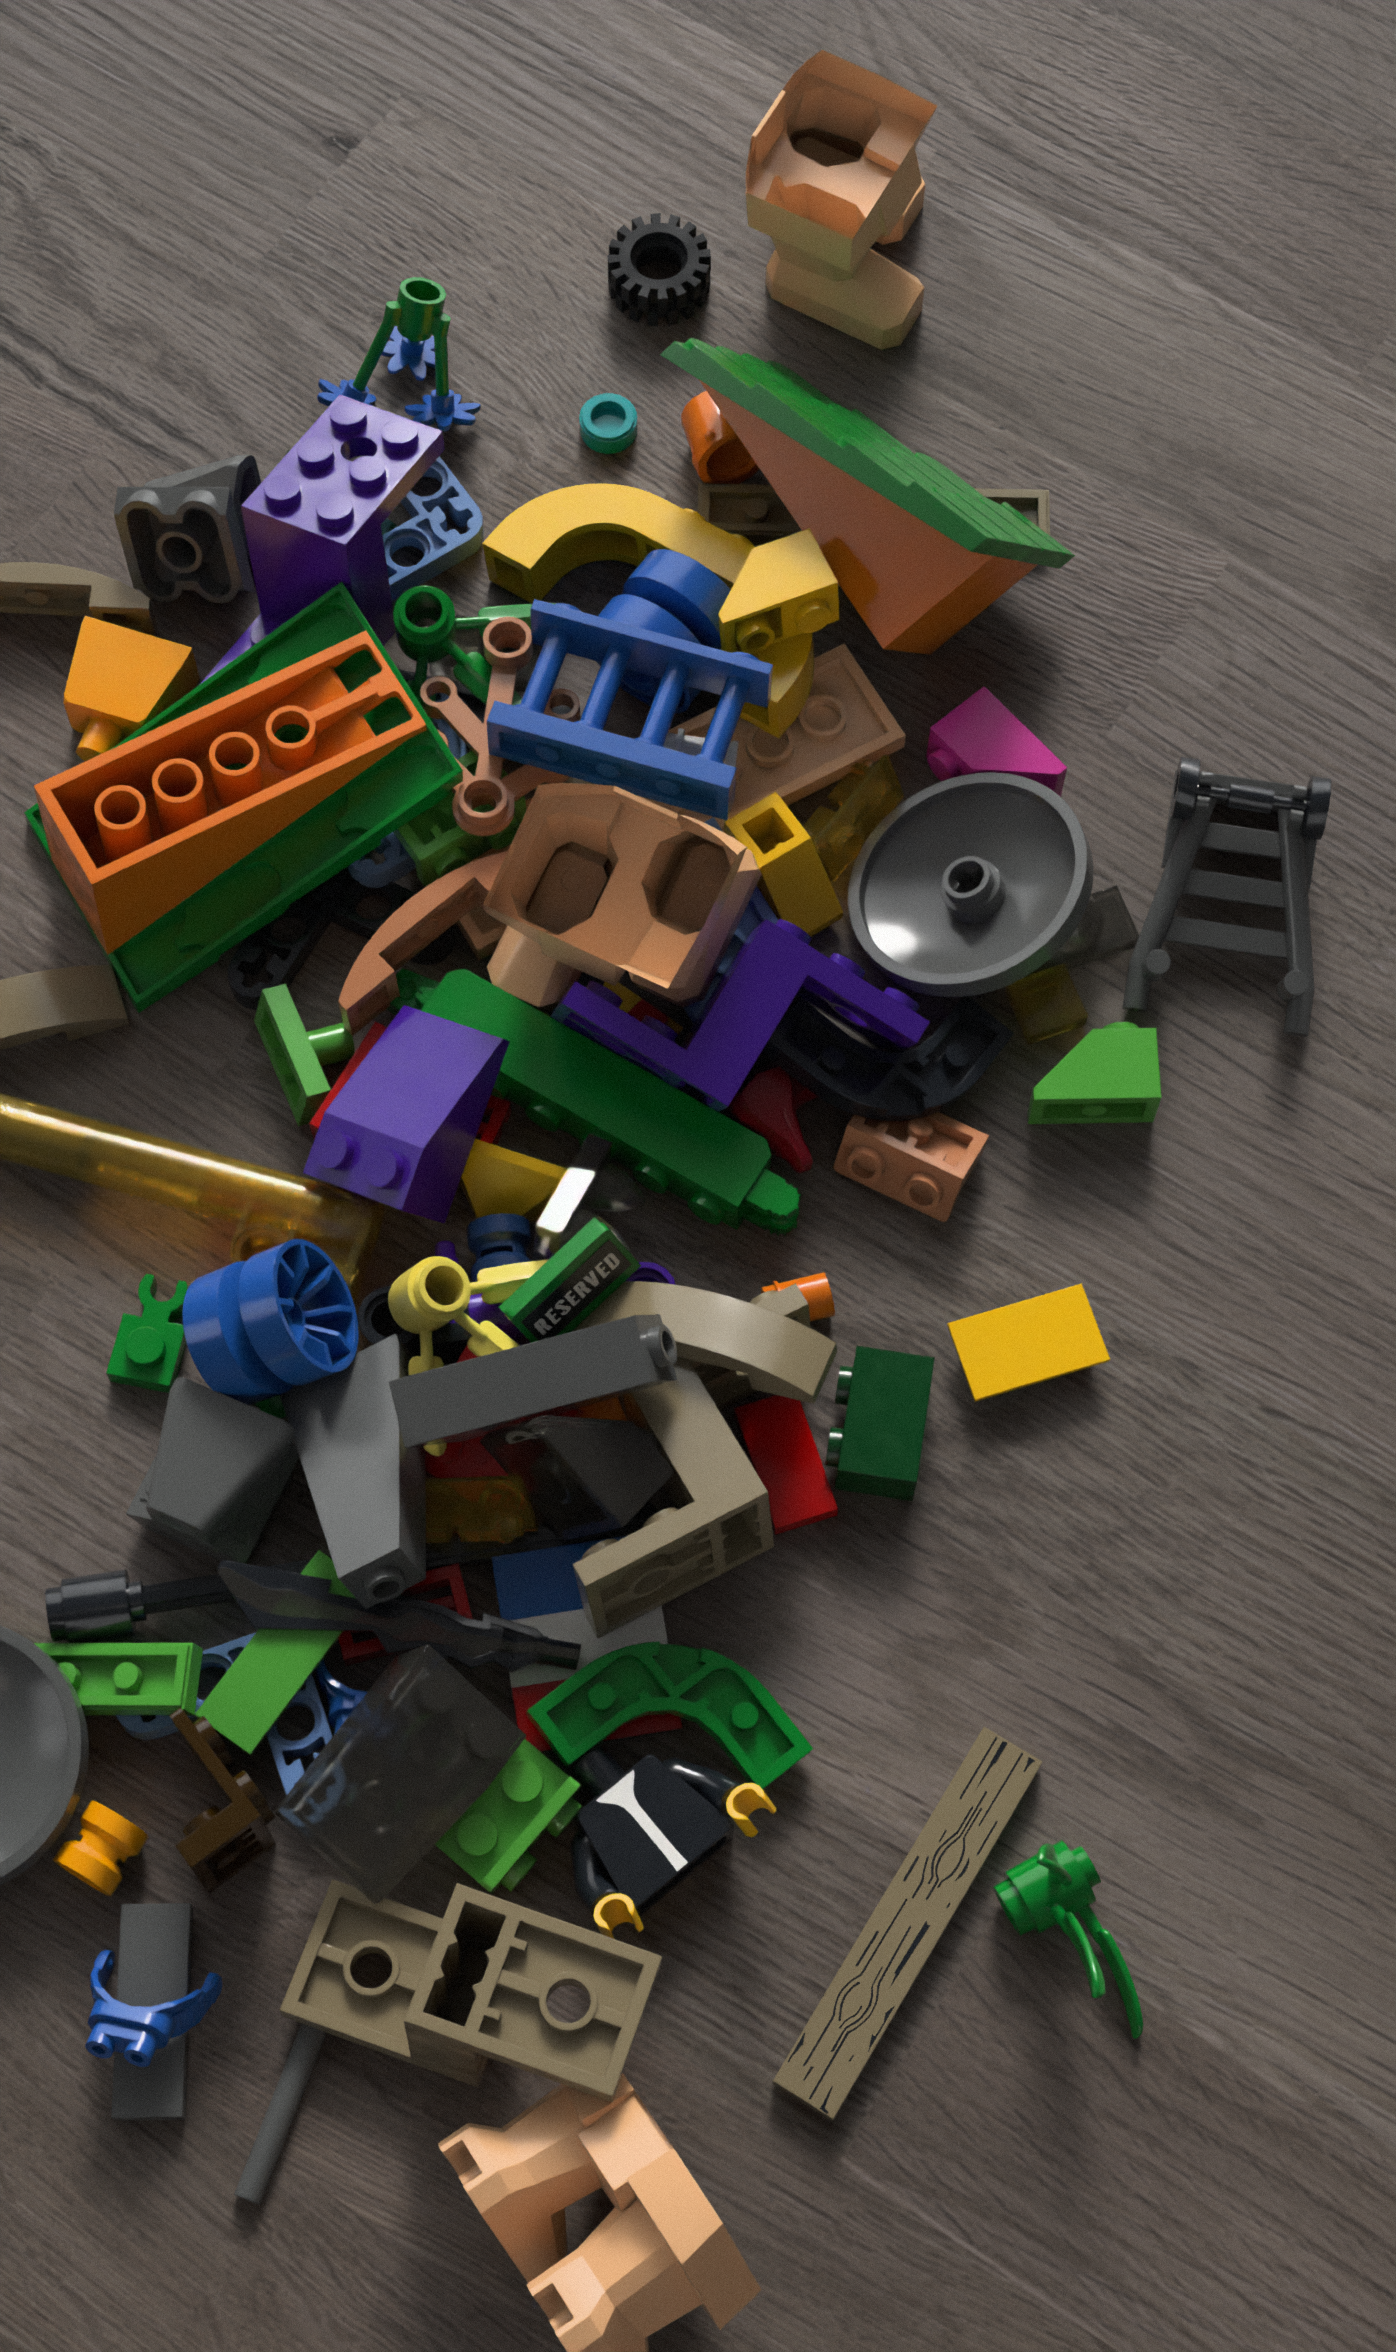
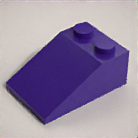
M404 1005L324 1112L303 1173L399 1210L445 1223L510 1041Z

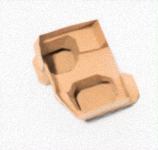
M824 50L819 51L807 60L792 75L752 135L746 169L748 226L771 236L775 245V250L766 266V287L771 299L880 350L902 344L922 312L924 286L917 277L870 249V247L875 242L885 245L901 241L923 208L925 182L920 174L915 148L925 132L937 105L876 73Z
M577 783L538 785L483 904L485 913L507 925L487 965L491 982L498 988L544 1013L553 1011L563 995L575 981L578 982L582 972L616 986L627 970L631 981L637 987L681 1007L702 1001L709 990L760 879L761 873L755 856L745 845L724 832L697 819L672 812L616 786Z
M622 2074L613 2102L560 2084L502 2128L467 2123L438 2143L442 2153L459 2175L458 2177L474 2205L528 2284L526 2285L530 2293L549 2318L548 2321L567 2352H649L648 2336L700 2305L721 2330L761 2291L760 2286L719 2216L624 2074ZM602 2188L615 2208L576 2250L565 2257L568 2252L565 2207Z

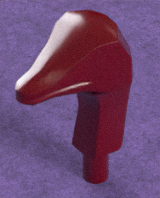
M887 1048L879 1049V1050H882V1051H888V1052H889V1050H888ZM770 1061L746 1076L731 1103L725 1108L726 1115L733 1121L767 1139L770 1153L785 1160L795 1172L804 1173L811 1170L813 1160L803 1140L796 1110L804 1103L818 1096L775 1062Z

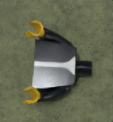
M603 1745L598 1746L583 1757L572 1769V1773L594 1798L576 1814V1823L579 1831L574 1835L570 1843L575 1890L594 1917L601 1935L614 1939L612 1934L613 1928L623 1922L634 1924L639 1933L644 1928L640 1917L733 1840L734 1825L728 1818H732L740 1830L747 1837L752 1838L757 1835L758 1830L748 1818L749 1815L759 1808L768 1809L774 1814L776 1807L759 1785L754 1783H744L741 1785L718 1771L678 1758L661 1762L655 1756L649 1754L625 1772Z

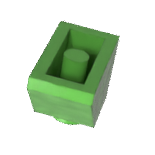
M1115 1022L1104 1026L1102 1029H1092L1033 1088L1027 1112L1028 1124L1153 1122L1162 1098L1156 1028H1139L1134 1023Z

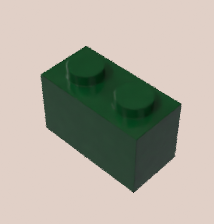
M857 1345L853 1367L840 1365L834 1404L847 1406L844 1429L831 1427L825 1461V1466L838 1468L835 1489L913 1501L935 1357Z

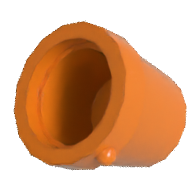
M707 391L695 396L686 404L681 414V423L692 452V464L703 483L740 484L760 469Z

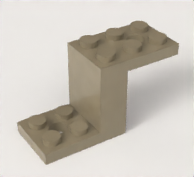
M796 1283L779 1292L775 1290L764 1292L749 1302L774 1311L810 1328L809 1304ZM677 1357L676 1363L673 1364L677 1380L623 1395L628 1423L634 1438L675 1508H666L655 1513L644 1523L642 1529L619 1541L607 1539L595 1544L584 1553L582 1560L572 1564L585 1617L597 1639L774 1547L768 1491L720 1413L726 1407L758 1392V1390L751 1388L748 1373Z
M332 1879L281 2005L280 2013L282 2017L475 2087L479 2086L488 2059L491 2058L613 2102L661 1967L662 1956L458 1883L455 1886L442 1919ZM370 1953H377L390 1961L392 1965L391 1975L380 1987L364 1988L353 1980V1966L360 1957ZM561 1986H576L583 1990L589 1998L590 2007L588 2012L576 2022H560L548 2011L547 2001L549 1996Z

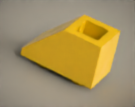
M810 528L752 549L718 613L721 650L730 653H757L766 649L771 644L802 633L816 632L827 624L839 620L838 581Z
M777 792L772 793L724 822V833L745 845L755 856L761 873L757 887L778 920L783 919L798 926L811 937L843 918V910L811 837Z

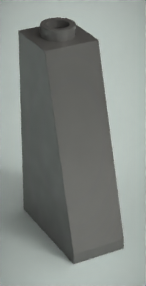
M660 1314L633 1315L388 1382L405 1448L470 1440L512 1428L519 1424L529 1423L675 1381L677 1377L673 1364L677 1361V1347L670 1329L662 1323Z
M397 1334L356 1353L353 1361L346 1369L309 1384L293 1385L289 1391L280 1394L288 1423L295 1430L294 1442L338 1579L365 1609L379 1602L393 1600L401 1595L405 1589L426 1579L425 1449L423 1446L405 1448L388 1382L408 1376V1363L414 1357Z

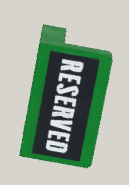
M594 1217L506 1299L499 1308L531 1343L570 1333L641 1265L611 1230Z

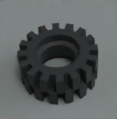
M661 213L651 214V224L645 225L640 216L632 219V232L625 225L617 231V240L612 238L609 245L608 283L611 299L616 298V307L621 313L629 308L630 319L638 323L643 314L648 315V326L657 327L658 317H666L667 324L670 326L678 324L679 312L687 320L694 316L695 305L702 308L706 302V293H709L711 254L710 249H707V239L704 234L696 236V226L688 222L682 229L680 228V217L670 215L668 223H661ZM661 260L677 265L681 272L668 279L656 280L641 275L637 270L645 263Z

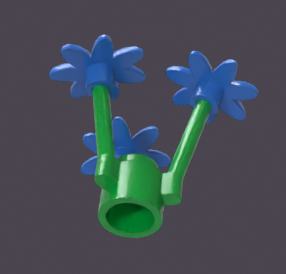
M421 277L407 278L402 281L397 301L386 303L383 321L355 380H341L339 387L326 380L320 379L318 385L322 393H319L317 396L318 402L329 407L340 394L372 406L376 401V397L369 394V388L366 385L382 355L384 357H392L387 366L388 373L397 374L409 365L414 378L423 381L426 377V366L435 368L436 389L431 392V395L422 396L423 404L405 406V412L408 415L414 416L413 421L427 426L436 423L438 429L443 432L451 428L452 422L463 426L473 425L476 421L473 414L479 412L481 405L478 403H461V395L454 394L449 389L447 334L451 318L443 313L446 299L445 289L440 284Z

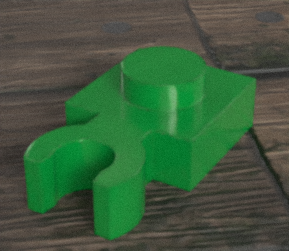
M146 1274L142 1278L138 1288L139 1299L144 1308L142 1317L123 1313L106 1372L110 1382L169 1393L175 1379L178 1377L187 1345L183 1325L174 1323V1320L182 1316L184 1297L189 1288L186 1281L179 1280L174 1296L168 1301L161 1302L154 1299L157 1290V1281L154 1275Z

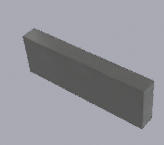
M191 1903L121 1904L117 1983L118 2001L129 2006L152 2007L181 1999L190 1994L194 1909ZM189 2030L180 2036L170 2038L167 2046L164 2048L156 2049L152 2061L147 2067L135 2066L124 2058V2053L114 2051L111 2112L113 2120H185Z

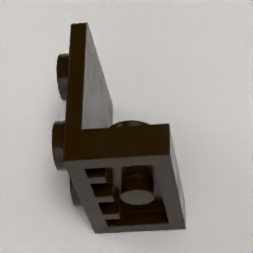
M180 1707L169 1715L189 1749L230 1803L221 1811L217 1806H214L197 1815L184 1828L183 1833L186 1837L175 1845L210 1894L276 1844L266 1826L276 1817L268 1807V1802L244 1770L234 1777L230 1775L228 1770L234 1767L236 1763L227 1751L228 1748L205 1716L192 1723Z

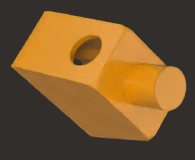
M85 616L81 624L63 700L71 727L77 732L83 733L76 749L77 755L82 760L87 761L111 750L192 691L200 679L192 647Z

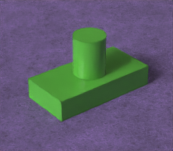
M286 984L263 989L254 1018L255 1025L297 1125L309 1124L331 1090L321 1067L352 1058L355 1053L352 1035L344 1028L343 1022L306 1032Z

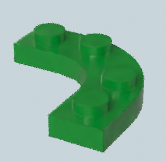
M645 1642L611 1651L580 1669L529 1708L525 1714L566 1768L574 1764L620 1727L645 1715L672 1714L695 1722L716 1740L747 1782L757 1784L762 1789L766 1788L813 1750L809 1742L760 1681L731 1659L703 1647L697 1649L683 1645Z

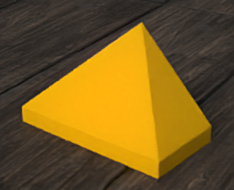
M478 1139L474 1140L459 1182L476 1219L491 1214L507 1213L524 1216L530 1223L570 1205L574 1194L572 1170Z

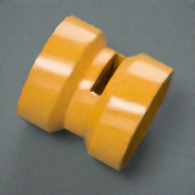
M91 1800L80 1817L82 1828L78 1835L82 1839L80 1842L77 1840L64 1842L53 1858V1861L82 1882L111 1897L122 1880L121 1869L116 1865L117 1862L125 1863L128 1857L138 1855L149 1836L115 1811Z

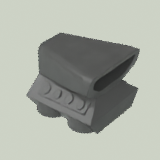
M236 455L148 481L143 487H118L114 518L134 589L141 590L147 597L163 603L176 600L182 592H197L201 597L215 603L229 602L235 598L238 592H256L250 571L252 564L241 505L261 484L254 456Z
M176 1378L169 1391L157 1454L126 1515L150 1531L221 1562L233 1561L246 1564L250 1554L257 1549L262 1541L263 1528L279 1496L286 1491L291 1483L292 1470L299 1458L297 1448L292 1444L295 1439L294 1428L288 1422L213 1391L187 1378Z

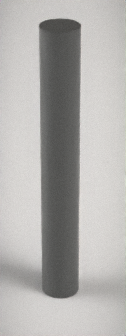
M304 2024L300 2025L235 2190V2196L258 2205L261 2204L325 2041L326 2032Z

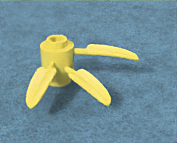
M441 1256L423 1259L401 1274L393 1282L389 1290L388 1305L392 1317L399 1326L420 1336L421 1356H415L409 1360L408 1376L444 1366L440 1357L433 1356L432 1332L452 1320L472 1335L468 1339L467 1345L469 1350L477 1357L520 1346L492 1322L483 1321L478 1324L464 1313V1310L469 1304L470 1296L475 1294H481L482 1301L486 1304L503 1303L548 1260L485 1268L478 1272L477 1282L471 1283L466 1272L459 1264ZM447 1443L423 1447L431 1455L440 1456L444 1454Z

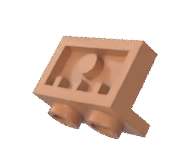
M940 1112L927 1117L905 1121H882L854 1114L847 1124L833 1168L839 1174L941 1222H946L953 1212L961 1188L983 1154L989 1135Z

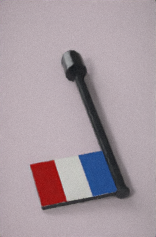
M643 1501L644 1507L426 1541V1570L457 1563L463 1565L492 1560L500 1618L536 1628L543 1636H548L551 1639L581 1644L579 1654L548 1649L535 1644L512 1645L504 1643L507 1653L537 1651L542 1654L579 1660L576 1670L544 1664L543 1666L533 1664L513 1673L509 1671L518 1734L523 1736L542 1754L554 1751L525 1715L529 1708L580 1669L611 1651L645 1642L668 1644L662 1605L597 1639L585 1617L572 1565L582 1560L584 1553L595 1544L607 1539L619 1541L642 1529L644 1523L658 1512L655 1506L648 1501ZM311 1559L265 1566V1568L301 1574ZM124 1569L62 1579L61 1586L46 1589L45 1600L48 1625L53 1642L69 1640V1643H94L136 1636V1622L146 1621L148 1614L236 1601L231 1592L243 1600L286 1593L287 1591H270L237 1575L234 1571L143 1586L142 1580L130 1582L128 1572ZM672 1714L645 1715L620 1727L599 1744L682 1731L681 1717Z

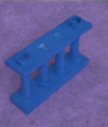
M534 599L530 609L532 643L542 646L521 703L513 706L494 701L487 719L489 754L594 784L616 786L637 796L728 820L735 800L737 767L726 765L723 762L744 703L747 702L767 708L771 697L773 664L760 661L749 653H730L584 613L570 604H551ZM566 653L602 662L581 719L575 722L544 714ZM626 669L661 679L641 735L635 739L603 730ZM685 686L721 695L701 752L694 756L663 746Z

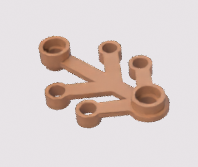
M515 617L495 619L487 625L483 633L484 656L486 661L492 666L484 723L458 697L457 687L451 679L444 676H434L427 679L420 689L421 706L426 714L434 719H444L478 757L475 776L457 760L463 770V782L452 788V792L455 794L452 800L453 817L461 829L475 836H491L503 831L513 820L515 801L543 782L548 784L563 783L569 778V776L525 764L501 779L503 763L506 759L489 754L487 719L494 701H499L510 705L513 704L517 672L529 663L533 654L531 630L524 621ZM508 647L517 650L512 653L499 652L500 650ZM559 688L552 690L544 714L571 722L579 721V698L573 691ZM436 693H444L449 696L443 702H434L429 699ZM559 705H565L572 709L569 713L562 715L551 711ZM437 730L449 748V742L446 735L443 732ZM486 804L495 808L484 813L473 811L476 807Z

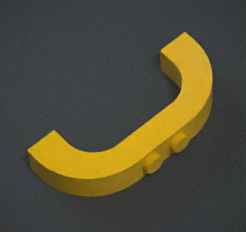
M617 484L575 485L539 496L507 516L482 543L489 580L530 603H533L534 599L541 601L561 577L580 565L601 560H616L638 567L648 553L656 549L676 551L696 560L711 570L732 589L750 552L755 548L753 543L744 536L730 534L714 526L692 509H682L650 492ZM802 633L771 644L760 652L751 654L760 661L773 664L771 697L767 708L745 702L740 718L779 739L802 711L812 687L814 677L813 633Z

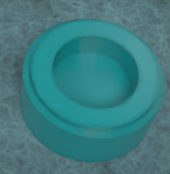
M603 393L590 398L581 408L579 415L580 435L584 443L592 450L604 454H613L625 450L634 442L638 429L637 412L634 405L625 397L613 393Z

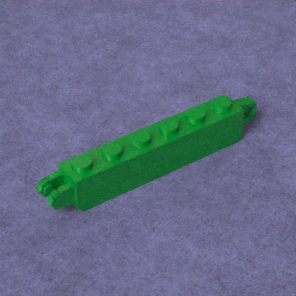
M404 968L396 974L400 997L392 1000L387 1008L393 1015L396 1016L405 1005L510 1041L491 1095L501 1100H504L506 1097L525 1108L526 1115L540 1127L552 1132L560 1128L579 1139L580 1146L594 1158L607 1163L614 1159L633 1170L634 1177L648 1189L661 1194L668 1190L687 1201L688 1208L696 1216L708 1223L718 1225L722 1221L737 1230L742 1221L746 1219L763 1230L769 1229L770 1234L776 1233L777 1236L779 1234L786 1236V1233L790 1232L793 1228H797V1217L800 1210L798 1206L801 1194H798V1188L792 1187V1183L790 1185L786 1184L785 1179L770 1171L771 1153L767 1139L467 969L447 972L441 982Z

